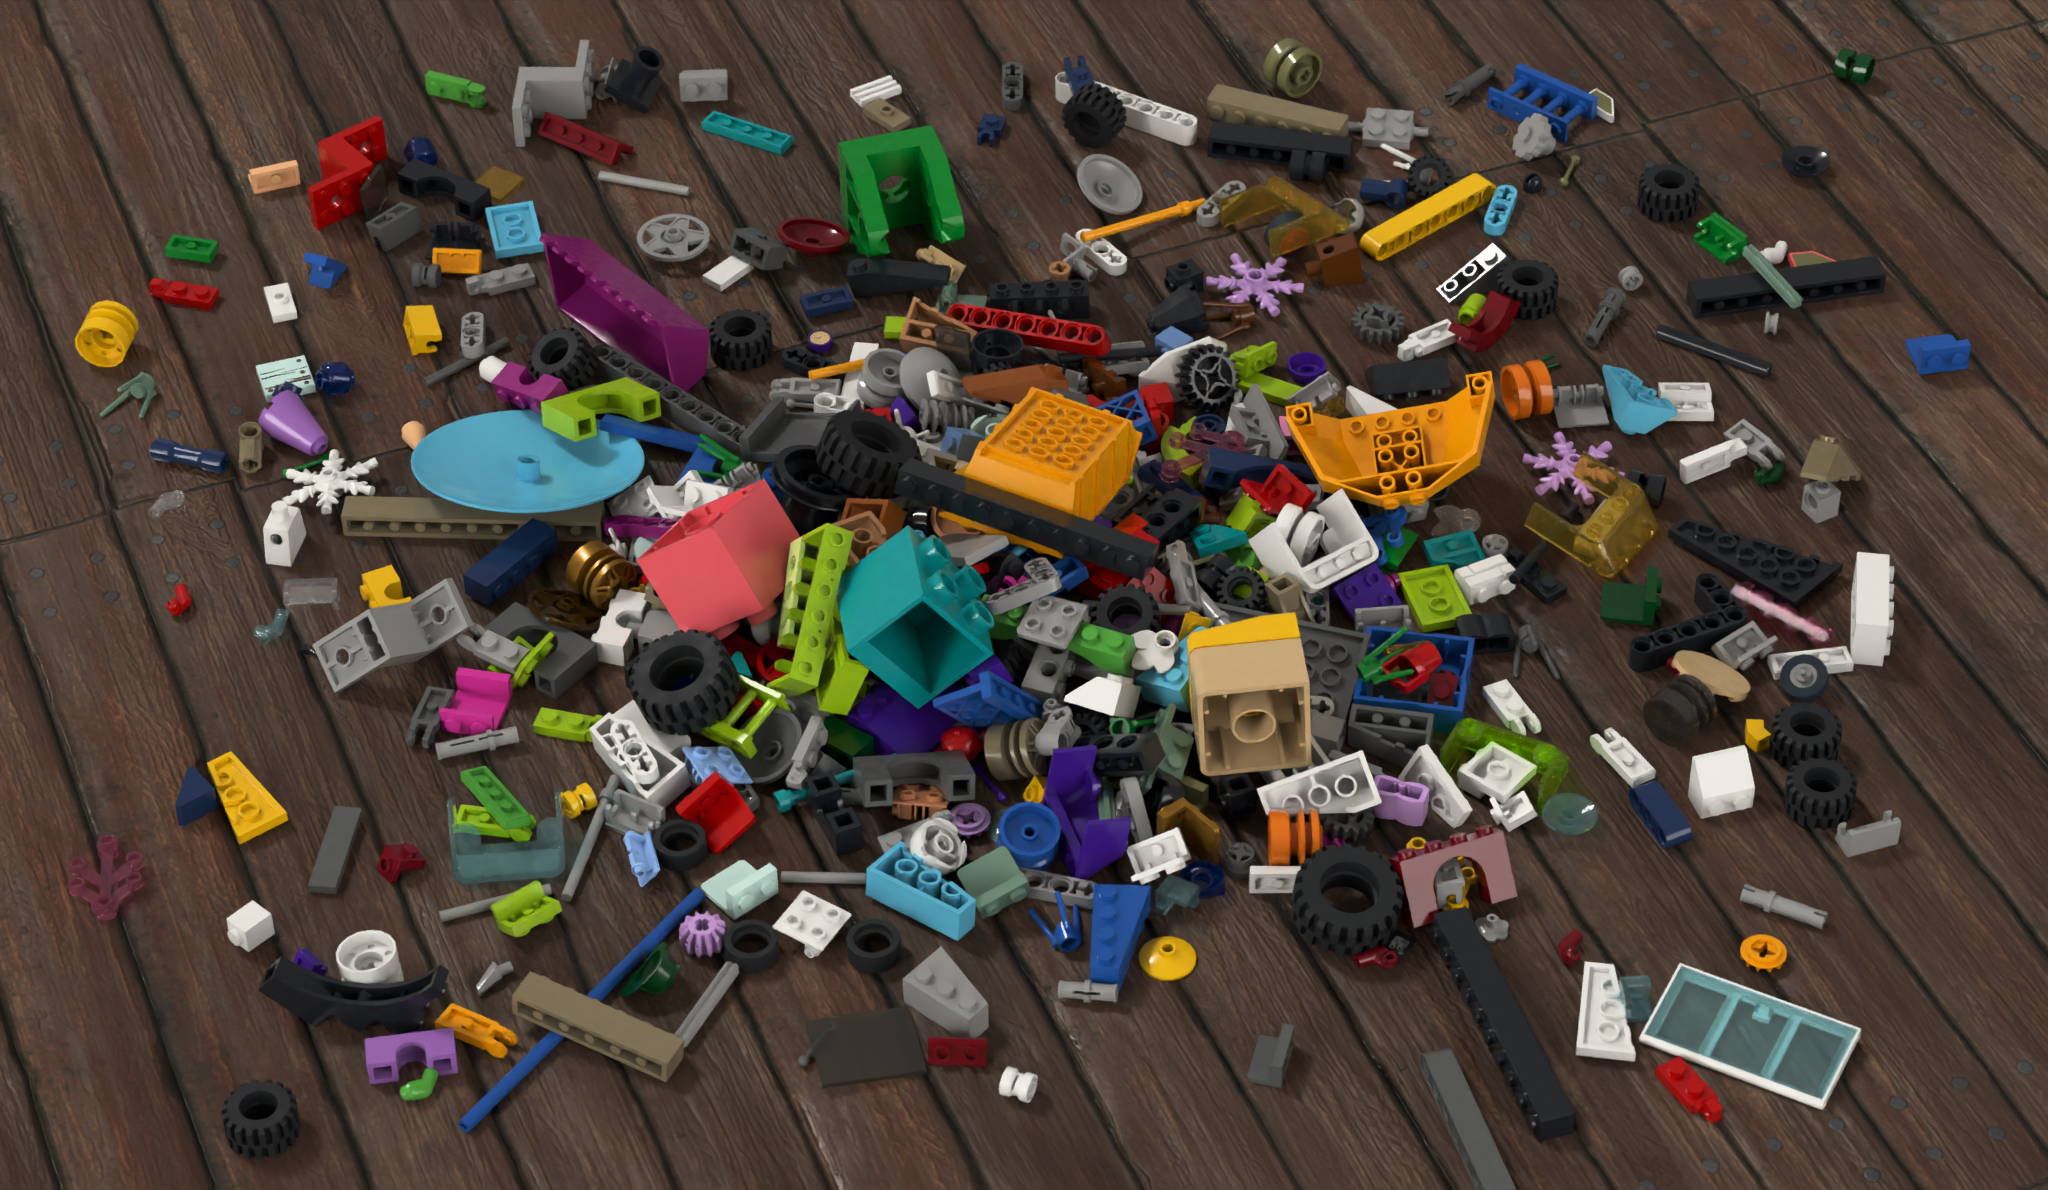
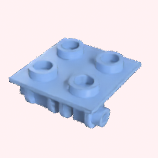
M682 747L686 755V767L698 785L703 783L715 771L732 784H752V779L730 747Z

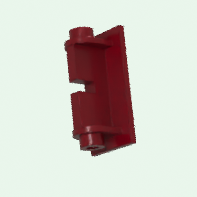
M928 1036L929 1065L986 1067L988 1041L986 1038Z

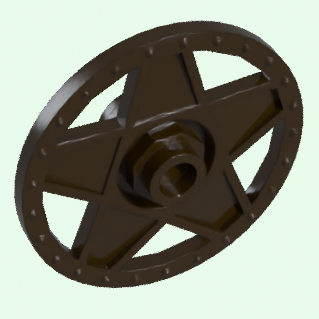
M552 587L537 588L528 594L526 600L528 608L537 617L552 625L568 630H597L600 628L602 616H605L603 610L589 602L586 597L565 589ZM533 599L539 602L542 606L537 607ZM585 620L596 621V622H593V623H590V624H586Z

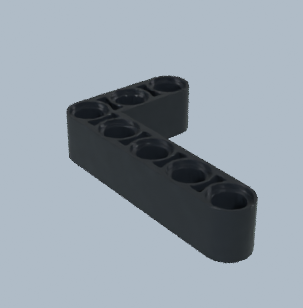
M1701 573L1696 577L1694 603L1702 611L1703 615L1633 638L1630 641L1629 668L1636 672H1647L1666 665L1668 659L1678 651L1687 650L1703 653L1712 650L1711 648L1715 643L1746 625L1748 613L1716 575Z

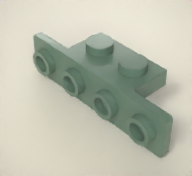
M1171 703L1165 710L1160 709L1154 719V723L1157 725L1152 733L1157 734L1166 756L1151 775L1137 776L1142 797L1150 790L1156 772L1169 774L1180 781L1182 780L1194 737L1171 725L1177 707L1174 703Z

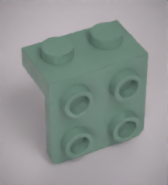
M1000 846L960 868L957 872L958 878L966 892L976 900V910L982 920L997 914L1006 906L1019 902L1032 893L1024 873H1021L1005 846Z

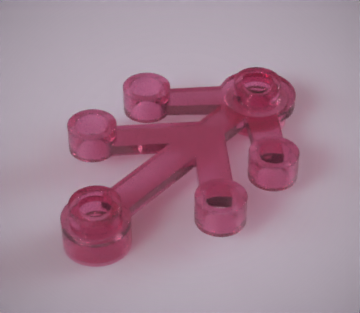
M1194 423L1189 433L1191 438L1195 440L1205 439L1216 444L1199 443L1187 440L1181 432L1172 433L1169 445L1173 449H1185L1196 453L1178 461L1174 459L1165 461L1159 472L1160 478L1167 483H1175L1179 480L1181 471L1204 461L1209 446L1241 452L1245 447L1246 440L1237 431L1229 430L1221 434L1206 430L1205 425L1202 423ZM1202 470L1199 475V482L1203 484Z
M105 834L96 843L98 856L101 858L100 874L87 867L86 860L83 857H74L69 861L71 874L81 876L73 877L68 881L70 894L79 896L89 902L92 913L100 920L114 918L120 908L119 902L131 892L143 886L141 873L135 871L144 866L143 855L137 851L130 852L126 856V863L113 873V859L120 854L119 841L113 835ZM125 878L126 884L112 893V888ZM85 880L98 887L100 895L86 888Z

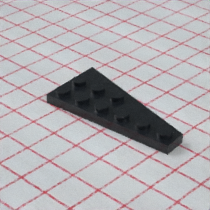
M1687 517L1681 519L1668 530V538L1792 610L1799 607L1843 570L1842 563L1834 561L1832 565L1820 561L1819 556L1811 554L1808 558L1795 554V550L1758 538H1754L1753 541L1741 538V533L1731 531L1730 534L1717 531L1714 525Z

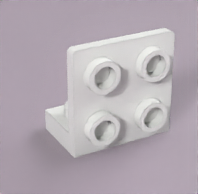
M686 480L684 505L659 506L658 512L667 513V518L681 519L688 511L734 492V488Z

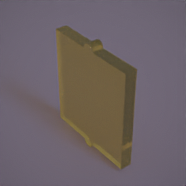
M492 166L475 183L490 188L491 199L501 203L525 182V178L512 173L510 170L506 171Z

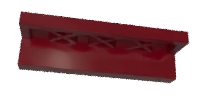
M545 112L537 133L613 166L617 165L621 151L632 154L634 148L549 112Z

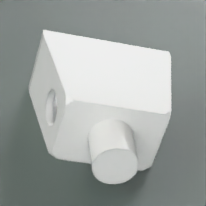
M276 501L271 506L272 510L263 528L266 564L291 567L304 541L306 530L301 511L298 507L287 506L285 501Z

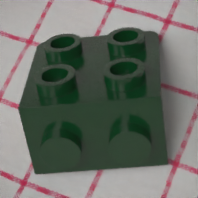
M1648 566L1646 585L1615 582L1603 583L1600 619L1606 622L1653 626L1655 611L1660 612L1662 597L1656 595L1657 593H1662L1663 578H1658V567Z

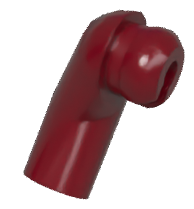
M1572 930L1557 945L1561 961L1567 965H1574L1580 959V951L1577 953L1575 949L1583 940V936L1578 930Z

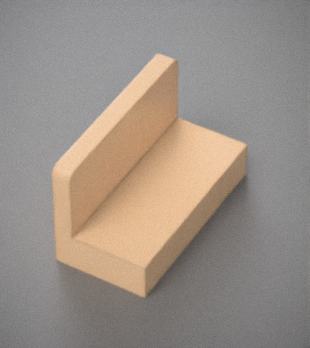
M296 160L250 169V174H248L254 194L301 184Z

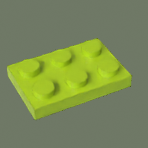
M1448 564L1397 573L1401 581L1400 589L1422 633L1455 627L1456 617L1472 614Z

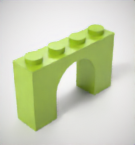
M621 378L541 402L542 423L544 427L574 442L597 436L596 414H622L640 423L661 417L660 393L630 378Z

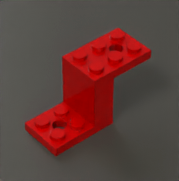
M378 115L317 142L323 181L307 187L312 223L317 230L379 202L374 164L388 158L383 119ZM366 141L365 146L362 149H360L362 147L363 142ZM337 196L335 201L331 203L333 197Z

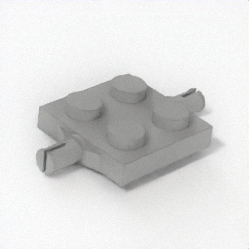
M1367 108L1363 123L1350 121L1348 123V131L1362 132V146L1381 147L1382 144H1386L1395 149L1409 150L1410 142L1414 136L1428 138V127H1414V111Z

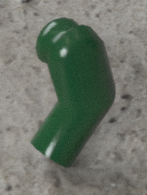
M1778 460L1775 461L1771 471H1767L1764 467L1761 470L1757 468L1754 471L1755 481L1762 486L1779 482L1786 469V463Z

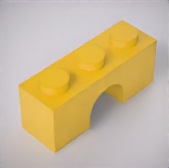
M392 565L362 574L363 585L360 586V592L364 601H369L370 608L408 603L412 600L410 596L403 598L401 580Z

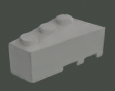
M942 946L903 978L904 1003L960 1038H977L989 1028L988 1003Z

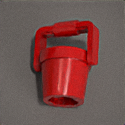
M1148 394L1144 395V406L1158 439L1144 444L1143 450L1159 452L1161 451L1162 436L1169 428V417L1159 411L1154 395Z
M1425 642L1409 651L1395 655L1382 664L1384 672L1381 675L1392 673L1390 670L1396 666L1399 667L1400 671L1413 669V674L1404 676L1409 681L1408 683H1405L1401 678L1386 680L1396 689L1404 693H1410L1429 680L1430 674L1442 664V658L1432 643Z

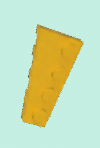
M232 751L207 762L208 771L239 844L288 821L287 812Z

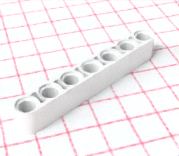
M1061 72L1055 77V90L1057 101L1064 104L1073 95L1066 79V72ZM1094 81L1095 84H1101L1103 88L1105 86L1108 87L1112 93L1115 92L1118 95V99L1122 100L1124 103L1122 107L1126 108V126L1184 146L1196 143L1197 118L1195 116Z

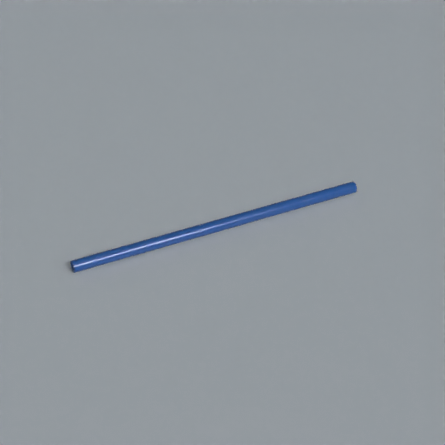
M695 888L586 996L601 1002L705 899L704 892L699 888ZM550 1031L458 1122L459 1127L464 1132H470L565 1037Z

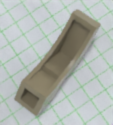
M1287 572L1264 584L1268 606L1273 613L1295 612L1297 619L1316 623L1306 603L1301 584Z

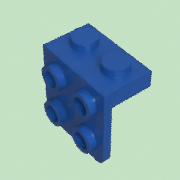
M1946 334L1911 338L1905 341V347L1919 374L1968 368L1971 344L1968 339L1955 340L1953 335Z

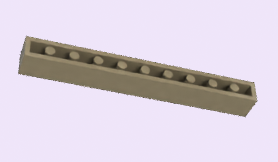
M346 496L341 514L344 536L506 540L530 519L535 518L556 529L558 541L585 542L603 541L604 528L602 520L606 518L604 502H596L556 512L521 514L482 510L457 504L444 498Z

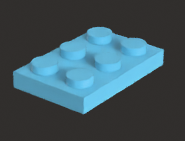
M533 201L485 208L496 259L544 251V244L539 240L542 236Z

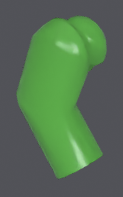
M426 1068L420 1080L410 1081L403 1085L400 1089L402 1099L409 1101L429 1097L438 1078V1072L433 1068Z

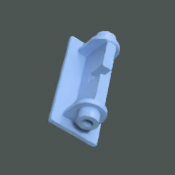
M647 830L643 835L637 834L635 831H628L625 833L623 842L627 847V851L630 852L631 872L638 877L640 887H643L660 871L659 862L650 831Z

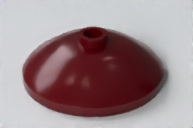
M790 218L782 221L777 228V235L785 245L807 257L826 256L836 253L845 248L850 240V234L844 227L820 218Z

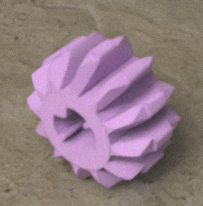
M696 911L694 917L686 916L685 921L680 924V945L687 951L688 955L696 953L698 959L702 955H707L711 958L712 952L721 953L727 926L725 921L721 920L719 914L711 916L709 911L705 914H699Z

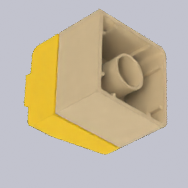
M1296 613L1262 615L1191 633L1187 639L1190 712L1201 772L1206 776L1312 766L1310 683Z

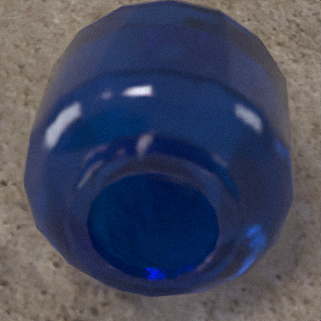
M414 137L408 141L404 148V155L408 163L414 158L433 166L438 162L437 151L432 141L428 138Z
M345 362L324 363L316 371V385L326 395L344 394L350 390L351 385L355 382V374Z

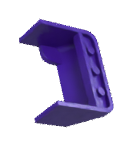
M1096 745L1053 749L1042 804L1050 808L1059 819L1061 833L1058 852L1069 876L1087 880L1123 856L1124 851L1128 849V834L1132 822L1130 817L1099 820L1096 799L1097 794L1101 792V782L1099 777H1096L1093 772L1097 752Z

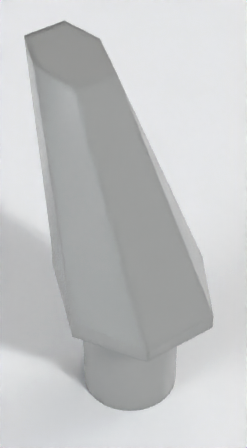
M510 961L498 966L495 962H492L476 985L478 997L502 982V976L513 972V966Z

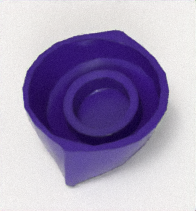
M1300 352L1288 357L1287 371L1293 380L1300 384L1308 385L1316 380L1317 377L1326 373V363L1316 353Z
M897 396L890 406L892 419L896 423L894 410L898 409L903 426H908L912 429L920 427L921 424L917 415L900 396Z

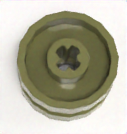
M1286 38L1278 42L1267 55L1263 66V75L1267 82L1288 96L1299 98L1307 94L1319 80L1323 61L1319 54L1294 38Z

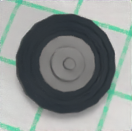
M1805 654L1794 656L1786 661L1781 668L1779 677L1783 692L1788 698L1796 702H1812L1817 700L1825 693L1829 683L1827 667L1823 662L1813 655Z

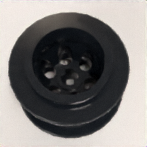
M814 445L787 447L779 453L771 466L772 479L783 492L780 505L800 537L825 523L833 524L838 522V514L844 511L847 498L866 499V496L861 497L856 495L855 492L850 490L848 492L843 489V486L835 484L829 476L822 472L815 454L817 446Z

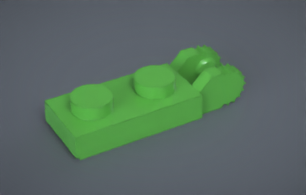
M431 70L426 73L427 94L468 103L471 107L479 109L487 105V100L483 97L486 93L484 85Z

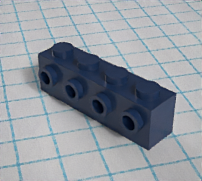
M535 518L530 519L463 574L465 594L487 606L492 605L559 550L557 530Z

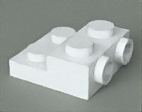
M1491 741L1485 748L1479 749L1467 764L1464 763L1459 768L1457 773L1458 787L1479 799L1485 794L1490 797L1494 796L1497 801L1504 804L1536 774L1537 766Z

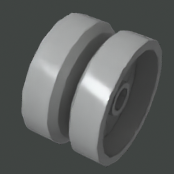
M882 348L876 349L866 356L857 384V393L867 406L873 409L877 407H890L897 396H900L907 404L910 402L903 391L899 377L900 364L906 354L899 350Z

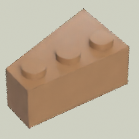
M914 296L899 340L903 352H910L918 347H929L947 356L954 364L970 367L972 361L971 342L978 332L954 318L950 319L940 313L935 307L927 306Z

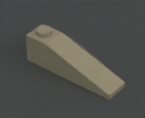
M1821 435L1820 439L1816 438L1813 441L1802 467L1800 477L1824 482L1849 481L1851 477V480L1859 481L1862 477V472L1842 443L1836 442L1835 437Z

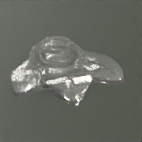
M1454 505L1440 506L1434 508V512L1441 522L1433 528L1431 534L1438 538L1470 529L1475 532L1480 528L1481 518L1475 510L1470 508L1461 510Z

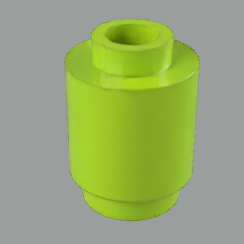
M1471 294L1458 312L1459 323L1467 324L1479 314L1487 298L1481 294Z

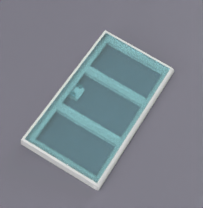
M1679 963L1643 1029L1639 1042L1823 1110L1860 1038L1861 1028Z

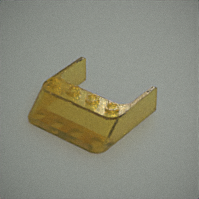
M1272 177L1267 182L1219 200L1221 224L1225 227L1281 205H1287L1303 215L1299 219L1268 231L1270 255L1273 257L1283 255L1345 231L1350 227L1348 218L1289 182L1282 180L1280 177Z
M1583 452L1573 471V476L1609 499L1583 525L1570 524L1535 502L1524 525L1598 574L1612 578L1617 576L1656 534L1658 523L1642 488L1588 453Z

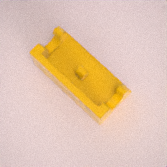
M433 305L406 306L403 326L412 355L436 352L438 350L437 346L426 345L430 341L442 340V333Z

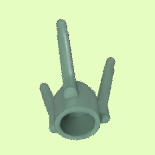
M140 372L135 378L117 389L118 392L129 389L100 413V417L107 415L132 394L136 398L146 397L139 414V418L143 419L152 398L156 395V391L153 390L156 386L153 377L147 373Z

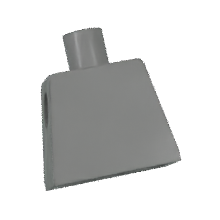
M650 610L647 612L642 624L629 622L627 625L628 629H632L633 638L638 639L639 653L656 638L660 639V637L666 634L670 636L674 634V631L680 630L670 613L664 610Z

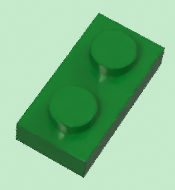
M173 234L164 247V252L167 257L211 263L219 250V243L214 240Z

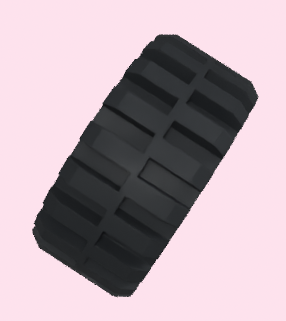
M849 409L843 410L833 415L827 423L815 453L819 467L822 468V472L826 476L831 478L832 482L843 486L842 488L848 492L850 490L858 496H867L869 499L880 498L889 500L901 496L894 493L899 469L910 458L921 460L919 446H917L916 440L910 437L908 431L901 429L899 424L892 423L882 415L877 416L873 412H862L859 409H854L853 411Z
M688 629V632L679 630L674 631L673 635L668 636L666 634L660 637L661 640L656 643L652 642L647 646L648 650L645 653H640L637 658L638 663H634L632 667L629 686L634 701L647 723L651 724L652 728L657 731H663L665 734L674 735L676 732L678 735H688V732L692 731L693 733L701 732L702 728L706 726L710 728L716 724L715 721L719 717L722 719L727 714L728 707L732 708L736 700L735 696L739 692V673L730 655L717 637H713L710 633L704 631L699 633L698 630ZM700 674L689 686L680 690L669 691L680 679L688 675Z
M1335 844L1326 846L1324 852L1320 849L1312 853L1311 859L1307 858L1301 864V869L1297 872L1290 904L1292 906V919L1296 922L1298 931L1301 934L1306 933L1305 939L1312 945L1318 944L1319 949L1326 953L1328 950H1331L1338 956H1343L1344 953H1350V956L1361 953V951L1375 948L1377 945L1383 946L1396 929L1404 896L1403 887L1400 885V876L1397 872H1393L1394 866L1388 860L1383 861L1381 859L1382 855L1376 851H1373V853L1366 851L1367 847L1359 845L1356 848L1351 847V844H1342L1341 847H1336ZM1334 887L1353 888L1364 894L1372 907L1359 913L1341 912L1330 906L1323 898L1322 893Z

